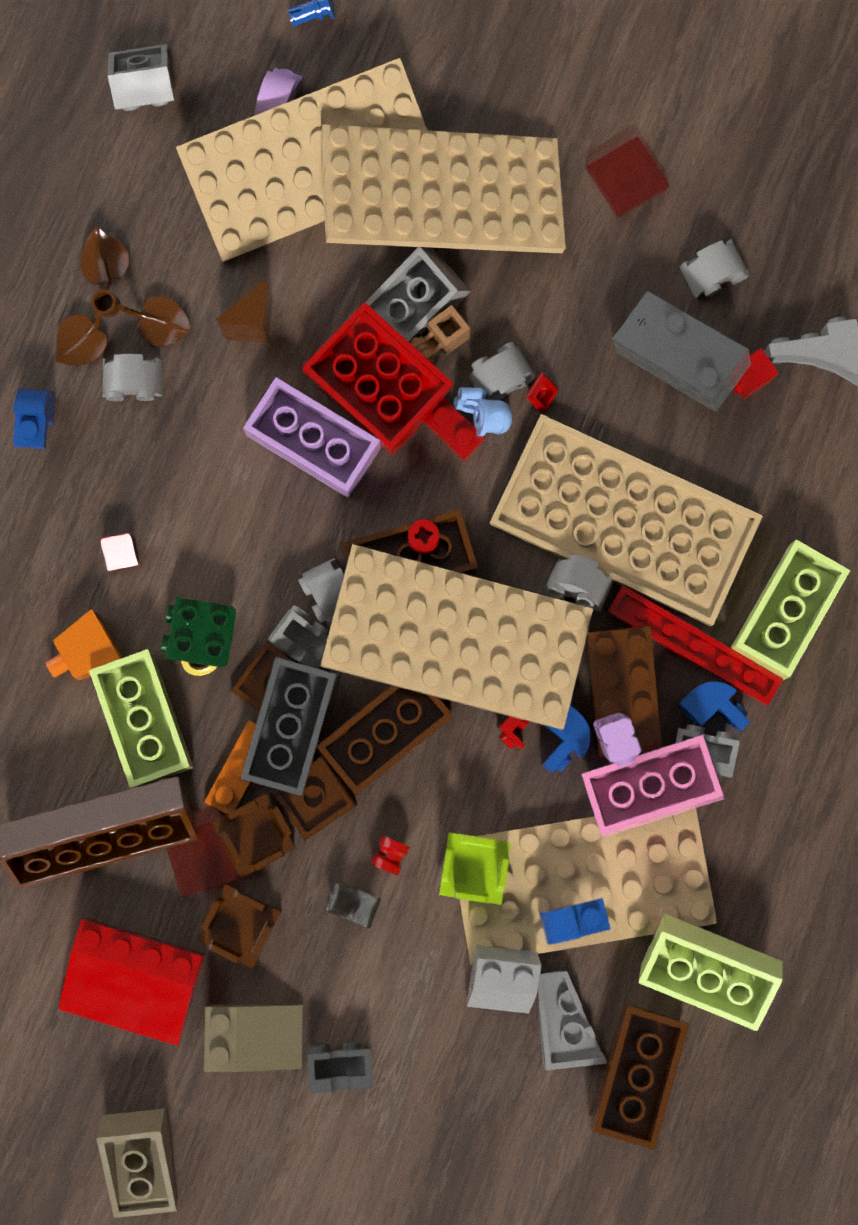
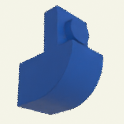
M19 389L17 391L13 406V413L15 414L13 446L15 448L46 449L48 425H53L56 395L53 391Z
M722 682L704 683L690 691L676 705L695 726L699 727L715 712L736 732L742 731L750 723L746 718L748 715L747 711L738 702L734 701L731 703L729 701L737 691L730 685Z
M570 705L563 730L544 725L550 733L562 742L541 765L550 774L555 769L562 772L573 759L568 755L571 751L580 759L583 758L590 744V730L586 720Z
M603 898L539 912L548 945L579 939L583 936L611 929Z

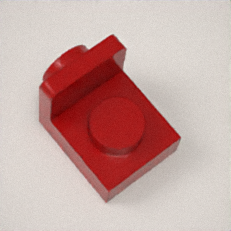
M509 716L498 728L501 732L498 736L499 739L509 749L512 750L516 747L518 750H521L525 744L512 731L516 728L521 732L530 721Z

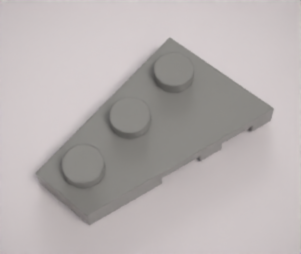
M563 970L540 973L536 1001L543 1069L547 1071L606 1064V1058L601 1052L595 1038V1033L584 1014L582 1004L568 972Z

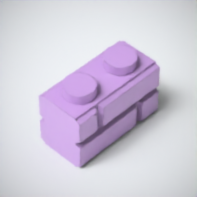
M621 713L596 720L593 725L600 739L599 742L604 756L610 762L617 763L618 767L635 762V756L639 755L641 749L637 738L633 735L635 732L631 720Z

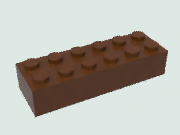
M177 776L164 778L158 782L140 787H131L126 791L115 794L102 795L82 803H72L60 809L40 812L20 820H10L0 825V865L17 890L198 840L193 808Z

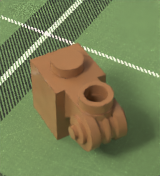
M451 305L428 322L427 336L424 338L422 336L419 338L415 337L411 340L410 344L433 363L435 357L443 352L446 356L470 338V327Z

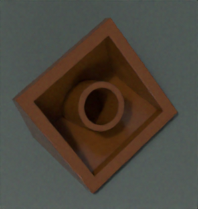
M264 280L216 318L222 335L226 340L269 343L273 302L268 284Z

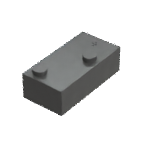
M649 291L646 292L612 338L618 355L714 412L718 411L751 365L749 349Z
M275 658L241 779L303 796L336 681V674L285 659Z

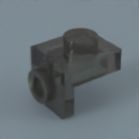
M337 882L328 896L326 912L371 928L381 898Z

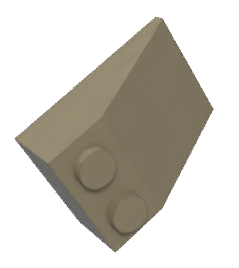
M208 1004L205 1006L204 1072L302 1069L303 1004Z
M165 1108L103 1115L96 1139L114 1218L177 1211L171 1135Z

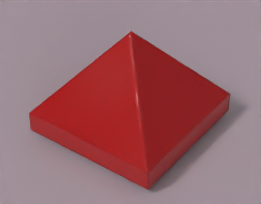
M540 373L529 387L526 399L540 413L544 414L559 388L544 373Z

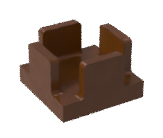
M267 793L210 823L239 878L267 866L285 856L287 852L295 849L289 837L291 831L279 808L272 805Z
M225 884L219 897L214 900L201 926L203 929L197 941L230 961L240 962L253 969L282 911Z

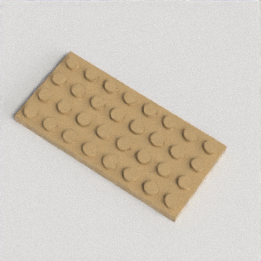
M400 58L176 147L222 262L325 221L321 128L323 124L427 130Z
M322 125L321 144L326 243L563 253L566 249L557 138Z
M541 414L494 512L490 525L565 560H568L573 554L590 558L599 563L597 569L603 572L605 576L611 575L613 582L712 627L763 515Z
M352 544L320 666L563 730L593 608Z
M696 808L607 837L601 835L595 816L476 836L511 842L502 904L459 899L470 965L473 963L475 945L533 951L540 954L652 935L656 933L664 913L697 927L717 924ZM603 898L610 930L550 945L546 943L539 912Z

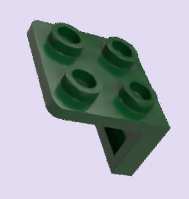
M176 597L175 605L168 604L166 623H171L169 635H163L160 653L166 654V661L178 663V661L221 668L226 667L229 661L236 609L232 606Z

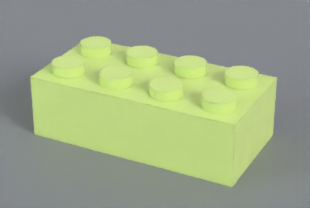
M798 540L793 541L785 551L732 644L731 649L778 675L783 680L790 678L850 570Z
M146 649L89 670L130 788L148 785L194 768L152 651Z
M664 913L641 963L638 983L758 1031L783 980V961Z

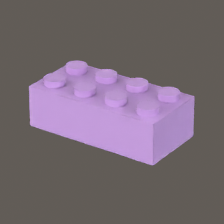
M275 377L243 427L247 437L347 498H350L381 449L379 439Z

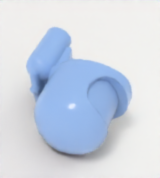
M460 387L458 397L454 398V408L473 414L477 436H484L486 433L503 434L508 431L512 424V410L507 403L499 400H486L487 392L482 388Z

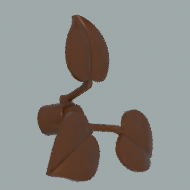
M94 228L85 241L81 254V270L84 277L90 283L100 284L104 281L106 283L93 295L91 300L92 307L96 311L94 313V324L89 317L78 314L67 317L58 329L55 360L66 365H84L101 357L108 343L107 336L97 329L101 324V317H113L119 311L142 318L138 325L139 334L147 344L154 347L169 346L187 335L191 330L189 319L184 310L167 297L154 296L148 298L144 303V313L121 305L120 299L108 291L112 284L111 279H119L126 274L130 265V257L127 249L120 241L98 228Z

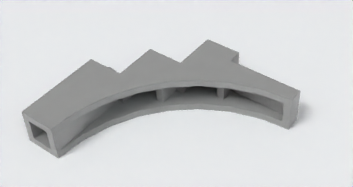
M844 316L828 320V323L820 331L821 336H819V333H809L801 336L799 340L789 341L788 337L772 340L771 344L764 351L772 363L791 362L813 365L836 373L858 386L857 319L847 320Z

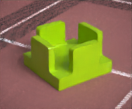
M449 832L439 895L501 905L506 885L511 842Z

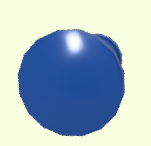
M312 0L288 8L294 27L316 18L323 20L324 16L328 14L331 19H335L332 0Z

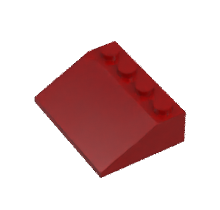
M366 302L351 315L302 367L305 377L360 428L379 439L381 447L392 457L413 436L454 385L447 376Z
M90 918L81 919L71 950L58 1010L178 1046L207 954Z

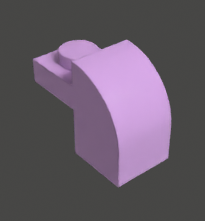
M274 68L273 72L267 71L260 87L254 116L292 101L302 86L303 76L294 74L288 69Z

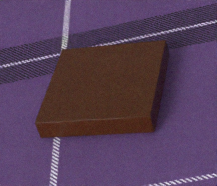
M268 641L265 642L230 690L259 712L275 658L295 662Z
M323 755L312 761L303 796L275 788L270 789L304 841L356 807V804Z

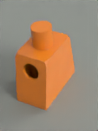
M91 609L54 639L53 642L60 654L46 661L45 664L54 678L69 670L75 679L82 680L91 676L89 670L122 659L123 657L100 616Z

